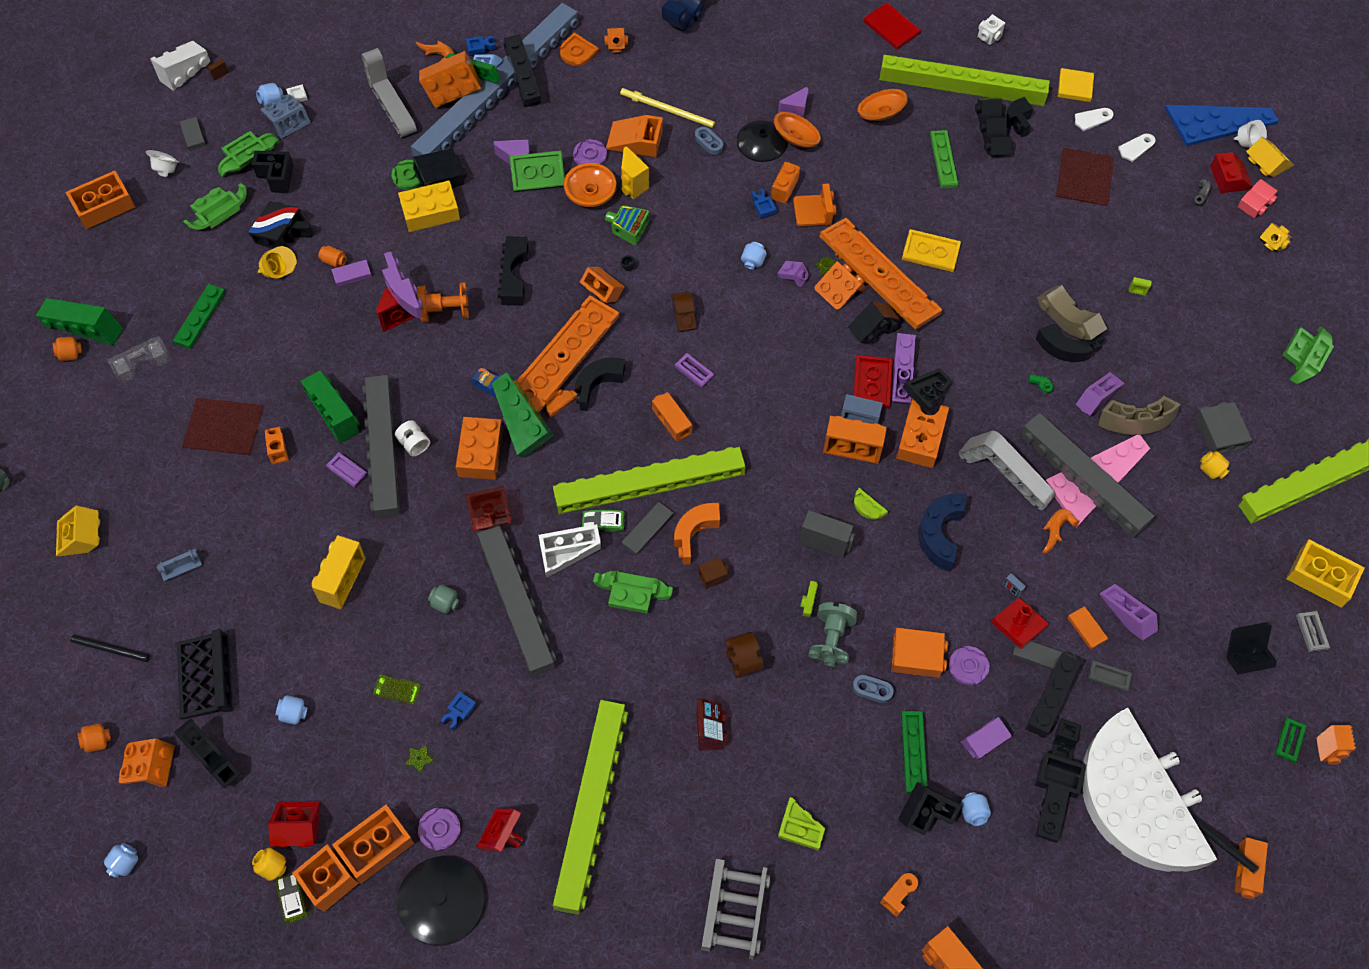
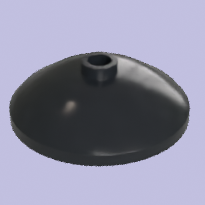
M763 120L750 122L743 126L737 135L739 151L753 161L769 162L775 160L787 148V141L778 133L773 122Z

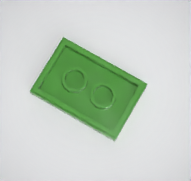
M561 151L510 156L514 191L564 186L565 177Z

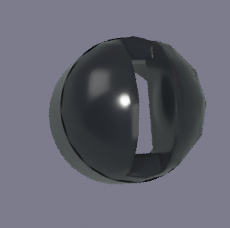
M631 255L621 258L620 263L624 270L631 271L634 269L635 260Z

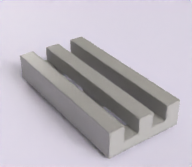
M1318 612L1298 613L1296 617L1308 652L1328 650L1330 646ZM1311 616L1313 617L1322 645H1319L1316 630L1310 619Z

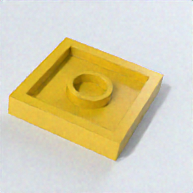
M1061 68L1057 97L1091 102L1094 73Z

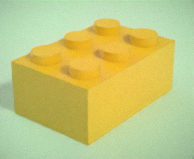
M450 181L398 193L409 232L460 220Z
M338 535L335 541L331 542L329 553L321 562V570L312 581V589L320 603L342 609L366 559L359 542Z
M1309 539L1299 550L1286 579L1342 608L1351 599L1364 571V567Z

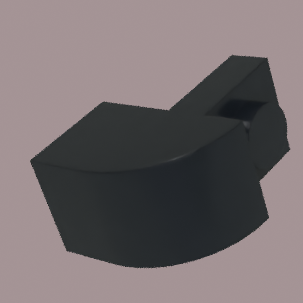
M1025 97L1013 101L1009 105L1006 114L1007 128L1013 126L1014 131L1019 133L1021 137L1028 135L1031 125L1027 120L1031 118L1033 107Z

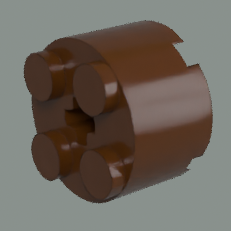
M746 632L724 640L727 648L726 656L729 663H733L732 670L735 678L764 670L763 659L759 655L760 648L753 632Z

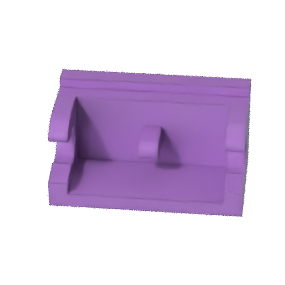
M997 717L960 742L973 758L979 759L1010 738L1011 734L1001 719Z

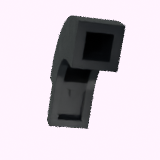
M1054 323L1039 329L1036 340L1048 354L1057 359L1067 362H1082L1089 360L1092 353L1102 348L1105 337L1100 333L1092 340H1072L1063 335Z
M599 359L590 363L580 372L575 382V392L577 393L576 403L579 404L581 411L588 410L591 392L597 385L603 382L623 383L625 359Z
M191 718L174 732L224 789L241 775Z

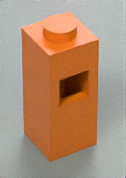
M668 392L663 395L660 394L652 400V410L676 442L692 434L691 422Z
M1247 837L1240 842L1239 851L1256 864L1259 870L1253 874L1240 862H1237L1234 892L1241 893L1243 898L1254 899L1263 893L1268 843Z

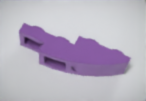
M391 252L384 253L388 268L383 269L382 273L389 291L407 312L418 319L422 318L420 310H423L421 300L415 297V295H418L415 284L411 285L409 278L404 279L403 273L398 272L400 268L398 259L393 258Z
M901 333L896 335L892 402L911 404V397L902 386L905 382L913 379L916 335Z

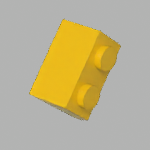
M1261 137L1246 151L1250 155L1248 159L1254 165L1258 163L1261 166L1259 170L1266 177L1268 175L1275 177L1294 166L1271 141L1264 137Z
M627 146L624 147L621 167L622 191L626 196L629 195L634 199L649 189V167Z
M76 505L57 521L56 556L89 553L98 546L100 541L98 536V527L100 525L98 510Z

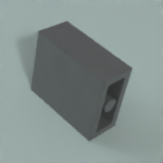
M1223 402L1213 407H1202L1195 416L1206 445L1212 453L1218 451L1224 454L1246 449L1252 441L1235 402Z
M808 510L802 526L799 543L844 558L845 552L849 553L855 536L852 533L853 525Z

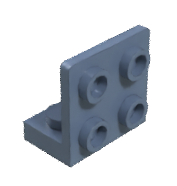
M290 94L283 95L279 100L268 103L260 109L273 123L281 139L311 123L304 106Z

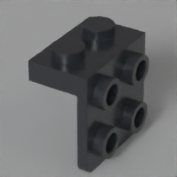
M1268 622L1238 627L1231 631L1227 660L1237 675L1276 667L1277 661L1267 649L1271 625Z

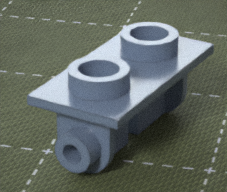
M196 549L188 550L189 552L158 564L157 569L161 573L164 582L202 566Z

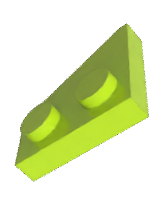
M790 797L778 838L819 851L825 828L818 821H815L806 810L804 811L796 803V800Z

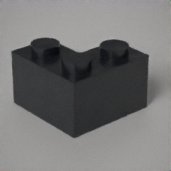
M254 151L252 166L256 177L267 178L271 192L289 193L294 166L290 152Z
M871 301L848 328L860 343L869 344L877 339V335L881 331H894L902 319L889 304Z
M917 782L898 820L906 827L925 836L934 816L952 825L961 805L952 798Z

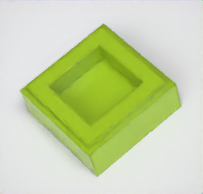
M1134 277L1129 286V292L1145 296L1151 287L1152 281Z

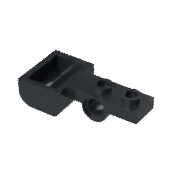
M1045 752L1040 762L1035 786L1046 789L1045 797L1041 804L1043 809L1039 813L1040 819L1036 837L1055 843L1058 842L1068 796L1076 799L1080 795L1086 765Z

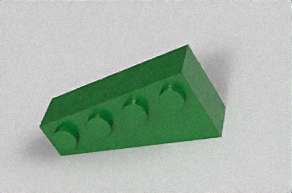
M46 298L36 314V317L46 328H54L111 346L115 344L123 330L122 326L108 310L100 306Z
M318 371L300 381L304 391L339 444L359 434L358 426L360 424L357 418L353 416L347 403L343 402L338 390L331 386L333 384L328 375L324 376L321 371Z
M506 372L492 383L518 456L525 458L554 435L513 375Z

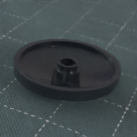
M447 856L430 858L416 865L404 878L397 896L398 915L406 931L416 940L433 946L450 945L469 935L479 923L485 906L484 888L475 870L462 860Z

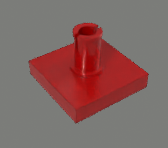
M1020 598L995 616L991 622L1020 649L1036 638L1049 625L1048 622Z
M496 808L476 847L483 851L501 852L505 843H508L513 848H518L521 843L517 841L522 842L523 837L512 830L521 813L515 809Z

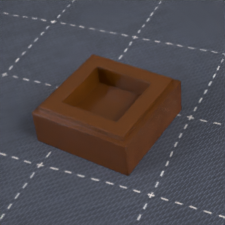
M223 59L208 66L214 81L229 73Z

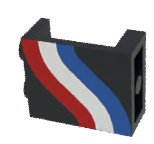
M269 201L248 233L254 243L273 249L279 246L287 247L282 236L293 220L305 221L301 210L296 206Z

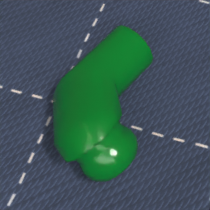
M1034 374L1029 375L1028 383L1037 384L1044 393H1051L1053 391V384L1048 377Z

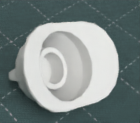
M1261 120L1251 121L1239 128L1238 136L1234 140H1238L1241 147L1250 148L1261 137L1267 138L1266 127Z
M146 151V154L150 156L151 168L163 177H167L168 173H174L177 163L180 162L163 152Z

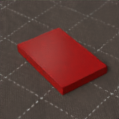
M885 3L863 19L866 25L896 50L921 33L919 28L888 3Z
M856 355L853 396L883 403L882 408L889 409L893 359Z

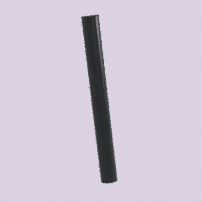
M74 634L70 639L72 643L148 662L150 657L146 653Z
M1190 812L1201 832L1253 874L1259 870L1256 864Z

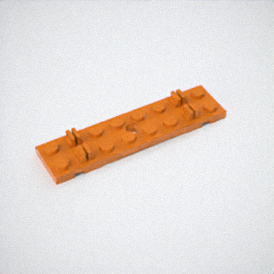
M847 218L820 232L819 237L836 252L835 255L839 256V259H843L896 310L900 318L903 317L915 330L941 314L942 309L933 300L930 301L927 298L928 295L894 265L861 231L857 232L855 226Z
M589 295L581 305V308L571 316L563 328L519 377L517 382L538 413L619 318L618 311ZM559 354H565L563 358L558 357Z

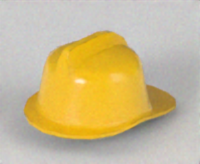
M279 246L271 249L262 255L259 261L258 273L274 279L288 275L293 272L297 264L296 256L288 247Z

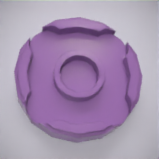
M589 139L575 146L573 158L577 165L584 163L603 165L607 159V150L601 142Z
M964 646L963 648H958L949 659L950 674L963 685H978L984 681L989 673V661L984 652L976 647Z
M433 808L426 812L420 819L418 836L422 844L434 851H442L452 847L458 840L461 832L460 822L456 814L446 808Z

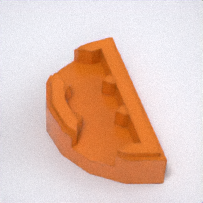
M558 390L546 404L549 417L551 418L575 401L577 393L573 390Z

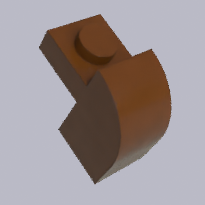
M691 292L671 293L678 331L696 329L695 308Z

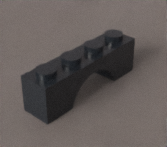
M517 34L504 38V49L508 61L513 67L523 106L527 107L540 103L541 95L521 35Z
M506 236V242L502 243L504 258H501L500 265L503 273H499L501 288H498V299H501L502 305L523 306L524 282L514 277L512 272L516 266L527 262L529 248L527 237Z
M1063 652L1060 654L1049 675L1044 692L1027 723L1026 730L1042 738L1049 734L1081 661Z

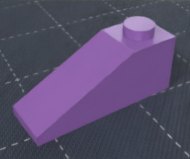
M1109 372L1089 386L1076 405L1082 412L1091 416L1124 385V382Z
M1116 584L1100 593V596L1126 628L1142 641L1158 631L1157 614Z

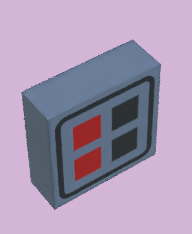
M1013 574L1006 577L1003 586L1016 598L1025 589V585Z

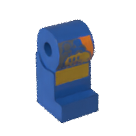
M478 368L470 381L474 386L496 397L492 383L502 375L497 376L484 368Z

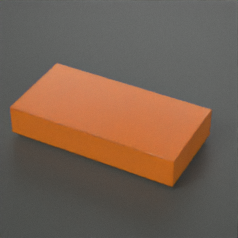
M1085 606L1068 615V620L1090 650L1108 640V637Z

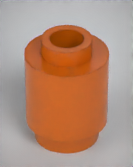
M331 246L321 247L318 254L319 259L323 263L336 268L344 266L347 261L344 251Z

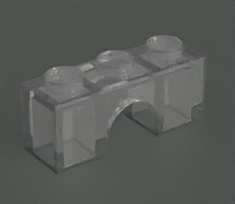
M157 336L121 354H117L107 361L120 385H123L138 377L135 369L140 362L149 361L156 369L173 360L160 336Z

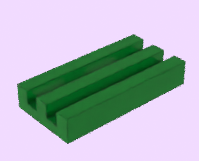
M1286 717L1274 755L1281 756L1282 759H1288L1290 762L1295 763L1307 725ZM1289 724H1291L1292 726H1291V729H1290V733H1289V736H1288V740H1287V743H1286L1285 750H1284V752H1283V751H1282L1283 744H1284V741H1285V737H1286V734H1287V731H1288ZM1296 727L1300 728L1293 753L1290 755V747Z

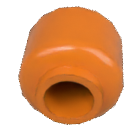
M74 337L57 338L56 342H53L54 357H57L59 361L76 360L78 354L82 353L81 343H77Z
M101 723L83 726L81 732L77 733L80 750L84 749L86 753L104 750L107 747V741H111L109 728L104 729Z

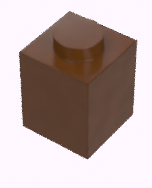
M720 557L698 565V574L705 589L727 581L730 571L727 564L723 563Z

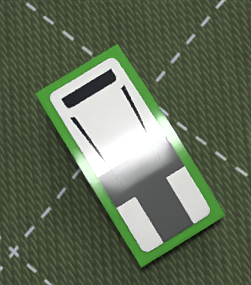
M618 510L583 511L582 527L597 524L598 530H604L605 532L624 530L625 513Z

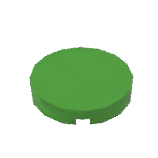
M413 160L401 161L395 169H392V180L398 188L412 190L421 186L413 170Z

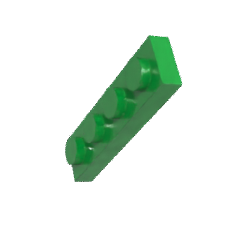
M449 53L446 56V59L456 54ZM470 59L480 79L494 83L500 80L498 70L494 65Z
M211 284L206 286L175 336L174 344L188 349L193 347L226 293L225 289Z
M922 711L901 712L905 794H911L917 782L927 786Z

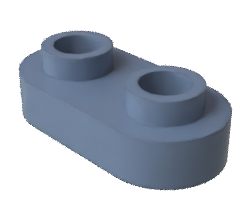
M699 127L695 131L696 142L709 154L718 155L722 152L723 141L709 128Z
M859 675L853 682V691L860 697L879 703H887L893 696V687L888 682L867 675ZM861 684L865 685V686H866V689H865V690L860 689V688H859V685H861ZM879 691H884L886 695L881 696Z

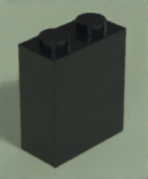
M453 148L413 157V170L421 187L450 181L452 188L464 185L467 173L465 168H462L459 155L455 154Z

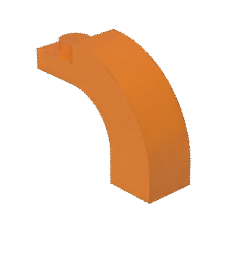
M706 503L696 506L686 512L679 520L674 534V547H678V557L682 558L683 565L691 564L690 540L692 536L702 529L720 527L719 503Z

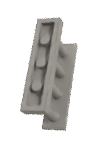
M716 859L701 950L710 952L711 946H715V944L750 950L749 959H753L754 954H759L761 941L757 940L764 888H769L770 875H766L767 868L765 867L762 869L761 876L727 870L728 868L724 867L725 860ZM731 879L759 884L758 897L725 892L724 889L720 888L721 880ZM724 900L757 906L755 919L723 914L717 910V904ZM722 922L753 928L752 941L719 936L713 932L714 924Z

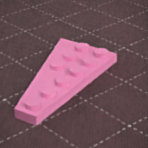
M1136 435L1091 457V459L1119 483L1145 456L1150 448L1140 435ZM1062 472L1045 480L1055 491L1054 497L1060 506L1071 511L1073 516L1079 521L1078 525L1075 526L1076 528L1097 507L1087 495L1080 492L1073 482L1068 481Z

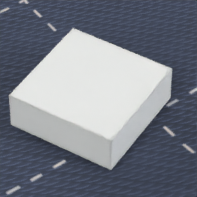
M303 85L286 89L287 93L298 102L308 100Z

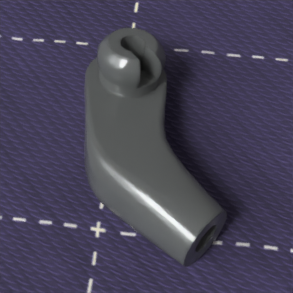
M1203 178L1198 184L1202 189L1194 198L1197 204L1203 203L1207 198L1212 185L1210 180L1207 181Z

